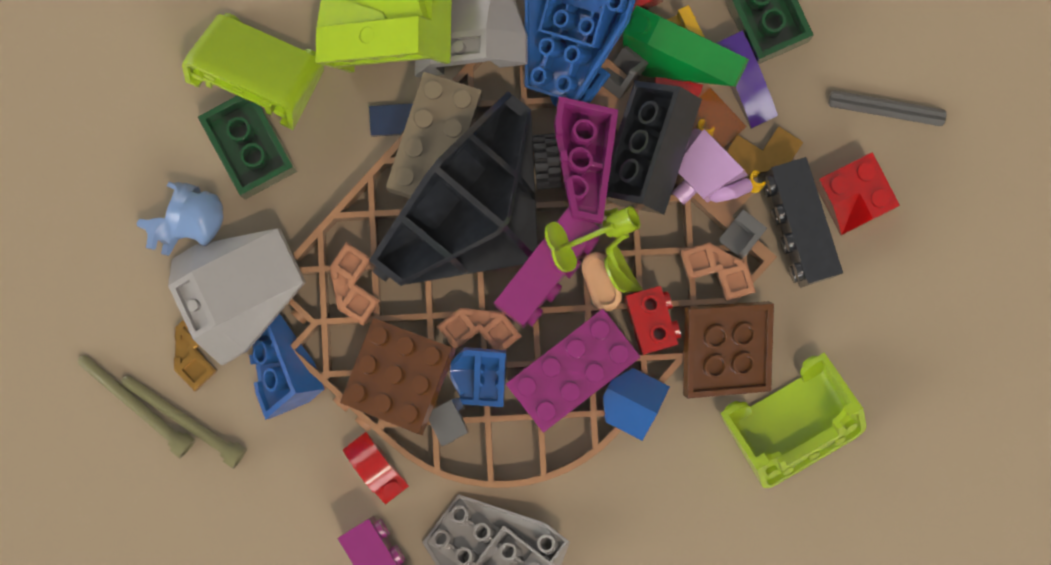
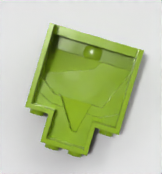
M321 0L316 27L315 63L349 73L355 72V66L421 59H432L444 64H450L452 0Z

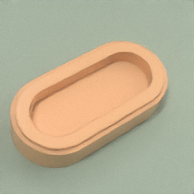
M594 252L584 258L581 271L593 305L598 310L604 309L605 312H609L618 307L622 299V293L614 287L607 274L604 264L606 255Z

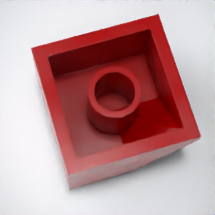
M873 152L819 178L815 182L817 191L840 236L900 206Z

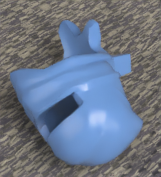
M169 181L166 186L174 189V192L167 207L165 218L139 219L136 223L137 227L146 230L148 234L146 248L155 250L159 240L163 243L161 254L169 256L178 240L182 238H191L203 246L208 245L222 225L224 219L223 205L216 194L208 191L201 192L199 186Z

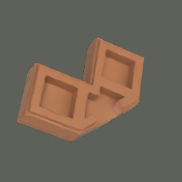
M346 242L329 267L337 308L364 326L380 303V300L356 285L370 264V257Z
M709 242L680 251L687 279L692 280L717 272L725 301L756 292L748 264L721 250Z
M459 308L437 326L456 350L479 332L495 350H506L522 337L503 312Z

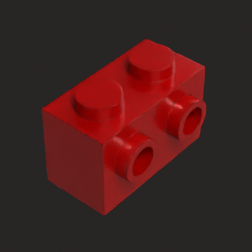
M657 286L624 297L641 356L678 345L677 339L681 338V332L677 320L671 321L668 309H672L673 306L668 291L663 292L662 287Z

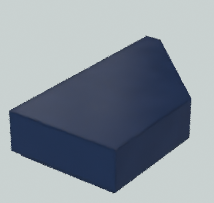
M413 103L369 106L371 137L402 135Z

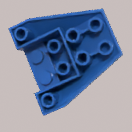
M525 0V30L528 36V64L525 65V87L557 98L560 96L580 101L627 27L635 0Z

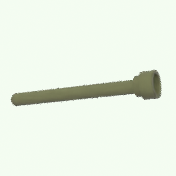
M83 355L79 357L78 364L168 440V445L171 447L170 451L179 459L192 448L196 440L188 433L183 434L180 431L176 432L88 356Z
M131 376L123 377L122 385L219 451L221 453L220 456L224 458L223 462L234 469L240 463L247 448L238 442L234 444L229 441L227 443Z

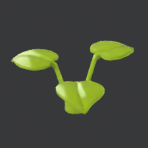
M628 206L619 211L617 208L604 210V216L607 217L603 221V228L570 242L564 228L559 223L551 222L546 225L545 238L549 248L552 250L553 261L559 270L567 273L576 268L577 258L571 247L606 233L608 237L616 238L606 247L605 251L608 256L604 259L605 268L612 284L621 292H639L643 290L630 270L620 249L617 247L622 240L629 238V233L640 229V219L633 207Z

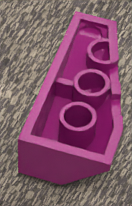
M559 96L554 129L571 217L602 224L618 109Z

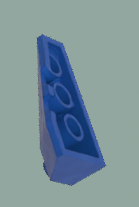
M280 313L252 345L253 354L249 355L250 364H256L258 382H254V388L265 420L309 403L325 389L323 384L308 371L295 353L296 351L317 369L314 361L302 344L295 351L290 346L297 337Z

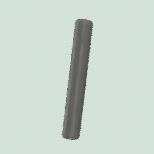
M836 90L832 91L829 96V106L839 109L935 126H943L947 117L946 110Z

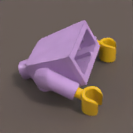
M700 119L697 128L691 132L678 172L685 180L672 193L684 205L696 193L706 202L713 201L717 203L736 199L749 192H760L766 184V181L763 183L754 181L760 172L755 170L748 178H745L748 175L745 170L713 138L715 126L705 130L703 127L706 120Z

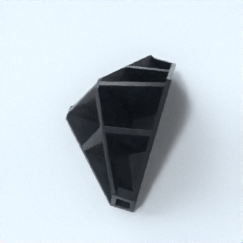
M507 91L436 160L369 259L375 266L372 272L385 282L390 278L399 286L523 265L538 247L531 109Z

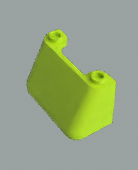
M225 13L224 15H217L188 52L182 63V69L186 83L198 88L203 81H205L206 87L211 89L213 85L265 107V111L269 115H272L274 112L282 117L280 125L294 130L324 72V65L315 63V51L311 49H305L304 51L242 23L239 18L230 13Z
M825 352L819 356H811L803 362L799 379L751 407L747 402L734 401L727 405L724 411L720 413L728 430L763 488H771L855 440L866 430L863 407Z

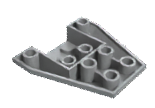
M452 0L450 64H444L432 59L415 60V76L417 78L422 77L423 72L443 75L445 66L487 61L493 62L499 68L527 65L528 36L516 1Z
M277 228L212 241L206 246L201 244L192 246L172 259L168 286L193 340L220 365H225L252 347L306 281L281 229Z
M458 494L422 543L436 565H561L570 541L544 522Z

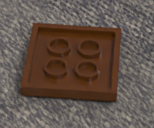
M763 301L685 307L683 396L690 399L771 391L774 303Z
M373 318L340 403L423 436L456 349Z

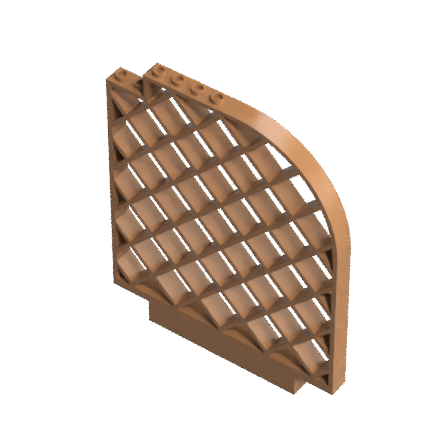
M606 58L601 68L604 70L610 68L625 79L627 75ZM483 62L466 64L452 81L463 84L468 79V86L475 88L474 71ZM519 65L521 99L519 100L530 109L557 108L552 104L550 97L527 98L525 65ZM633 85L620 99L602 86L590 102L591 104L618 109L616 135ZM498 100L481 101L478 112L487 111ZM402 134L293 253L297 264H299L318 243L319 266L299 267L302 275L319 274L321 319L314 318L292 298L288 303L294 308L291 314L303 325L307 321L310 325L290 346L295 351L301 344L303 346L321 327L323 372L315 369L296 351L295 353L308 371L323 384L325 388L323 392L328 388L335 395L333 401L345 412L350 408L358 416L355 421L363 429L369 432L372 428L405 458L433 474L466 485L509 488L547 481L568 473L602 451L622 431L614 427L598 443L597 417L605 416V411H597L596 392L589 397L590 411L570 412L563 417H590L592 448L572 462L547 472L545 432L543 433L538 427L541 474L514 480H494L491 422L533 420L529 414L491 416V406H484L485 416L463 417L465 423L485 422L488 480L461 476L441 469L440 442L433 428L434 465H431L411 453L385 431L387 427L399 426L381 419L377 423L368 414L340 403L344 392L330 380L332 378L350 377L352 370L332 371L330 326L355 325L359 323L350 317L330 318L328 274L331 273L330 265L328 266L326 233L336 222L369 220L371 256L379 246L378 220L396 219L402 209L377 210L376 179L386 168L393 166L403 136ZM679 173L674 184L675 188L685 180ZM368 189L369 211L347 212ZM749 192L736 199L717 203L713 201L706 202L696 193L684 205L675 195H671L668 205L682 204L685 247L641 249L640 229L633 231V250L620 251L625 259L634 258V276L639 285L643 288L641 258L681 256V250L693 247L691 202L725 232L735 220L732 216L753 193ZM608 200L605 203V208L623 207ZM568 201L536 202V211L567 210L569 207ZM759 240L748 252L760 263L751 274L753 283L777 258ZM717 245L721 250L733 253L724 245ZM601 251V252H600V253H603V254H605L606 256H608L607 253H606V251ZM583 252L578 260L583 262L587 254ZM746 255L743 259H741L742 261H744V262H746V263H747V255ZM370 263L364 272H372L375 266ZM372 272L373 296L380 300V303L374 310V316H370L366 324H371L373 318L386 323L427 321L428 339L435 341L434 320H445L454 312L434 313L432 281L425 282L427 313L382 316L380 277ZM478 272L479 310L501 312L500 310H486L484 272ZM584 277V305L540 307L543 310L542 315L584 313L585 322L591 318V312H599L600 310L591 305V298ZM687 279L688 300H673L671 302L673 308L735 304L741 297L725 301V298L696 299L695 279ZM620 303L612 311H626L628 309L626 303ZM539 319L533 326L535 361L541 357ZM481 334V349H488V343ZM639 350L641 358L635 362H639L640 372L648 375V361L674 360L657 379L665 383L683 363L684 350L681 353L646 354L642 356ZM534 361L506 362L507 369L527 368ZM438 397L434 408L438 407Z

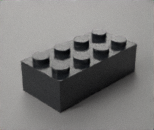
M634 81L613 145L606 200L619 206H631L637 210L665 215L702 101L701 98L679 86Z
M807 157L771 167L764 175L765 180H762V183L766 181L763 190L767 198L771 197L774 208L771 209V215L775 226L780 225L783 237H780V244L784 254H789L792 265L789 266V272L793 283L798 282L799 287L802 288L843 274Z

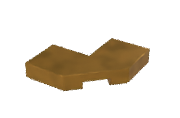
M778 126L763 150L737 135L726 152L749 176L755 170L764 173L768 172L771 167L791 162L804 142Z
M183 319L175 327L174 371L193 391H197L217 372V369L197 350L200 345L193 340Z

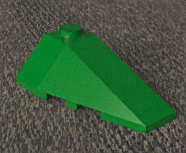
M637 5L623 32V47L628 46L649 63L642 75L649 78L660 77L677 81L736 87L749 59Z

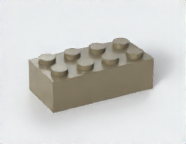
M423 72L386 184L388 192L407 198L411 197L436 160L474 124L482 99V90Z

